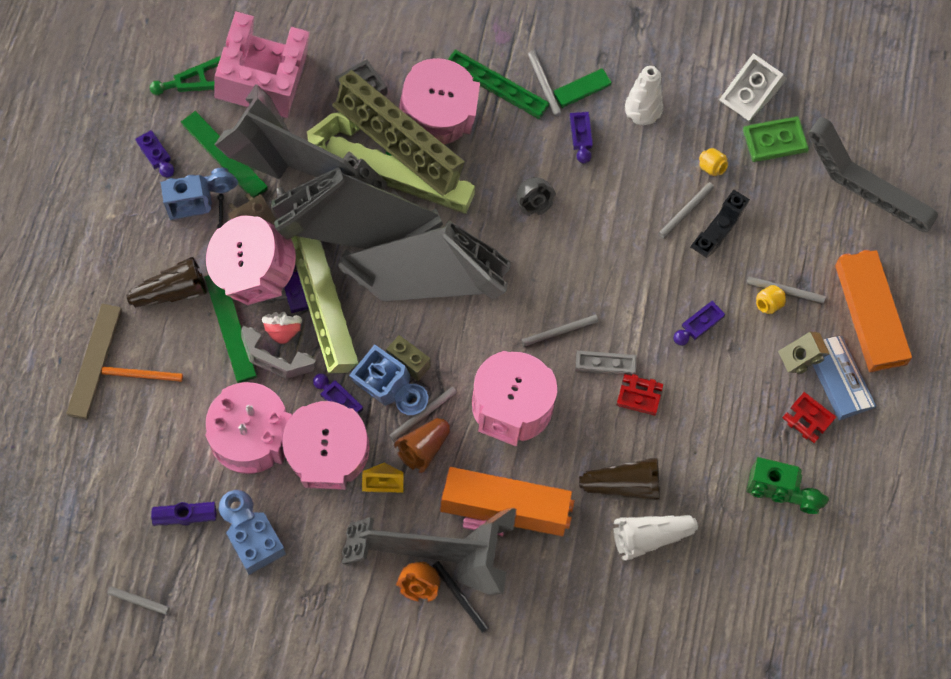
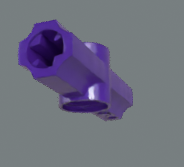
M180 502L177 505L152 507L151 510L153 526L173 524L187 526L196 522L216 521L217 518L215 502L193 504ZM182 511H189V514L186 517H179Z

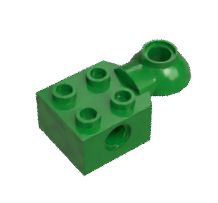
M757 457L751 468L746 492L751 493L754 497H768L777 503L789 502L800 505V510L807 514H818L819 510L829 502V498L820 490L814 488L800 490L802 470L798 466Z

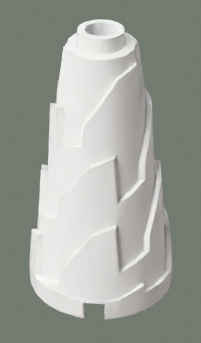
M647 66L642 70V73H639L638 79L635 81L626 99V115L628 118L631 117L633 119L632 122L639 125L655 123L663 111L661 73L654 66Z
M690 515L622 517L614 521V524H619V527L613 528L619 554L625 553L621 558L623 560H631L656 550L661 546L681 541L682 538L694 535L695 530L698 529L696 519Z

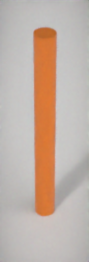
M102 367V375L183 381V374Z

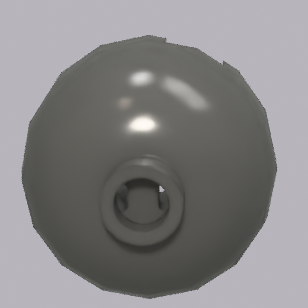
M532 177L523 181L518 187L516 201L522 212L527 216L536 212L538 215H541L553 205L552 200L556 193L548 181L540 177Z

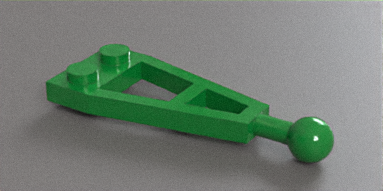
M221 56L173 75V81L164 83L158 80L153 81L149 87L150 92L153 95L159 96L163 94L164 90L176 87L178 92L214 90L215 81L207 82L204 72L217 67ZM199 75L200 82L181 83L183 80Z

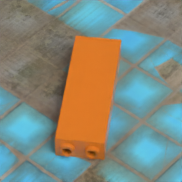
M864 250L859 252V254L851 255L847 253L840 256L835 267L868 371L874 372L908 365L912 355L877 250Z
M450 467L441 499L440 512L488 521L500 511L515 508L514 527L563 537L565 529L570 528L571 517L568 516V512H573L575 500H571L572 491Z

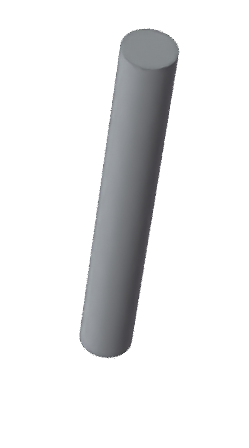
M112 586L109 587L107 592L108 595L167 615L170 609L168 606Z

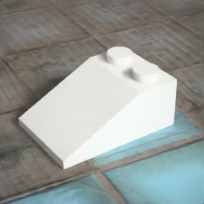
M753 53L719 100L748 121H751L777 93L787 78L783 73Z

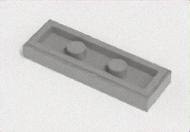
M577 350L575 372L636 375L637 355Z

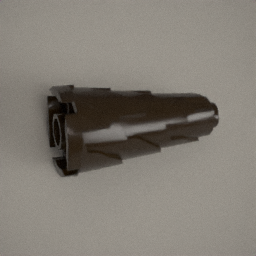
M191 257L129 289V294H126L129 305H133L136 308L206 295L207 289L203 275L198 270L200 267L196 259Z
M649 458L642 461L627 462L617 466L586 471V473H583V476H579V486L584 488V491H587V493L660 500L658 459Z

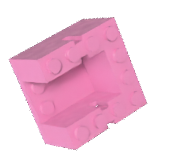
M235 11L226 39V47L223 48L215 73L214 98L248 107L249 103L245 99L257 84L271 97L280 115L288 118L307 56L309 31L291 27L286 45L253 36L254 16Z

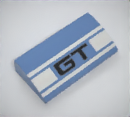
M843 336L824 339L830 354L824 357L823 362L813 365L838 420L840 421L876 408V404Z

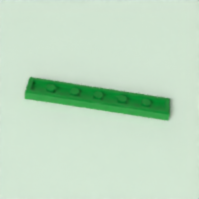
M456 49L447 59L464 67L473 77V81L480 82V86L539 120L550 105L546 100Z
M196 110L181 121V125L222 168H227L229 173L235 176L238 180V185L246 194L249 193L251 197L255 198L268 190V186L249 166L228 158L215 146L220 136Z
M209 275L204 276L237 384L257 378L241 338L242 329L232 298L227 296L226 291L217 286Z

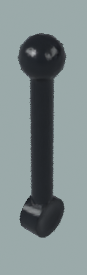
M222 193L217 195L219 200V224L217 229L224 225L223 200L225 196Z

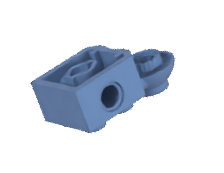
M216 168L211 172V176L188 175L185 178H170L160 182L163 202L169 219L173 220L209 213L212 209L210 192L226 193L238 185V180L233 174L229 173L227 168Z
M376 345L370 349L349 375L358 387L386 406L396 402L400 412L406 415L419 414L428 404V394L424 387L418 384H409L410 373L406 366ZM417 398L415 403L409 404L410 400Z
M233 490L227 492L220 500L219 512L224 520L232 523L227 531L228 538L248 575L286 555L264 512H252L253 501L248 493L242 490ZM233 502L241 503L236 509L230 508Z

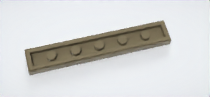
M101 304L66 412L68 416L88 419L102 375V367L105 365L122 312L121 307Z

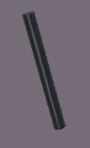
M439 561L432 565L433 568L438 572L479 630L485 633L489 627Z

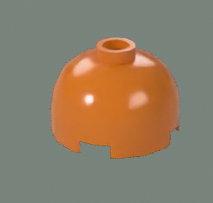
M414 562L403 568L396 585L401 588L400 593L408 599L419 601V598L428 599V602H430L438 595L440 578L438 572L428 563Z

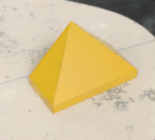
M385 462L362 471V492L403 493L404 472Z

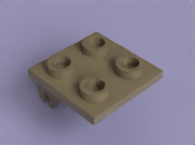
M249 193L246 194L245 198L248 199V202L238 208L232 203L228 205L232 210L228 213L230 220L240 216H258L275 226L274 221L276 219L261 194L255 198L251 197Z

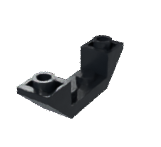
M733 189L724 201L720 212L704 233L701 231L690 248L706 258L713 254L735 226L750 199Z

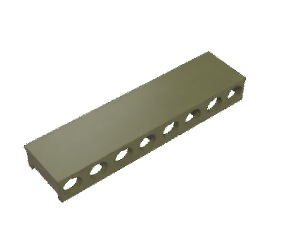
M351 70L339 78V82H341L336 101L332 104L335 109L442 197L451 190L456 189L465 164L464 160L354 71Z

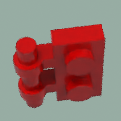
M624 374L622 382L630 383V386L621 385L616 406L656 416L661 395L653 393V391L662 392L663 384L656 382L655 379L650 378V380L639 378L635 374H632V376ZM636 385H638V386L645 387V388H648V389H647V391H644V390L636 389L635 387H636Z
M805 392L802 393L790 408L796 414L792 416L786 412L782 417L789 427H794L803 434L802 437L804 439H809L814 444L819 437L813 432L817 429L823 434L836 419L835 415ZM801 417L811 424L809 428L799 422Z

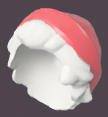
M274 312L272 315L267 314L263 316L262 322L265 331L275 342L286 344L300 331L302 318L297 315L293 317L287 316L285 312H281L280 315Z

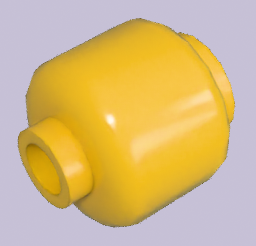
M715 148L703 151L699 157L700 168L711 176L722 175L728 167L727 156Z
M775 285L766 287L756 297L758 309L767 314L775 313L784 307L786 303L784 291Z

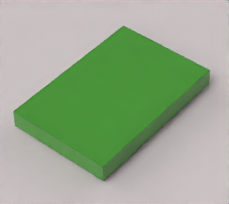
M798 116L743 127L744 136L753 162L805 153L809 150Z

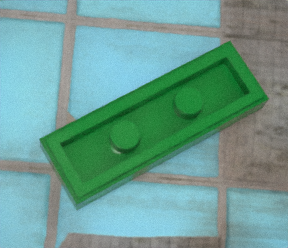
M601 68L554 90L553 94L560 106L564 108L611 86L612 82L604 69Z

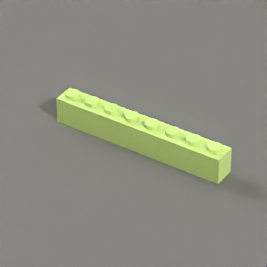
M331 136L326 146L327 151L341 158H344L350 151L359 160L363 159L388 183L386 186L465 214L475 195L474 185L468 181L459 180L456 189L451 190L442 197L393 155L389 156L377 149L366 148L360 143L354 144L343 137Z
M294 236L291 240L295 247V264L328 373H349L358 364L357 355L354 351L352 338L346 325V319L341 309V303L337 296L336 287L332 280L321 241Z

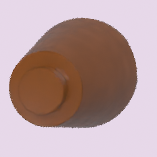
M435 418L399 438L394 443V447L398 446L399 448L397 453L399 458L410 469L414 470L417 468L420 470L419 473H423L429 467L450 433L448 422L444 419Z

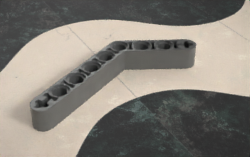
M818 118L809 131L808 136L830 178L919 231L928 232L938 217L937 211L852 162L833 124L826 118Z

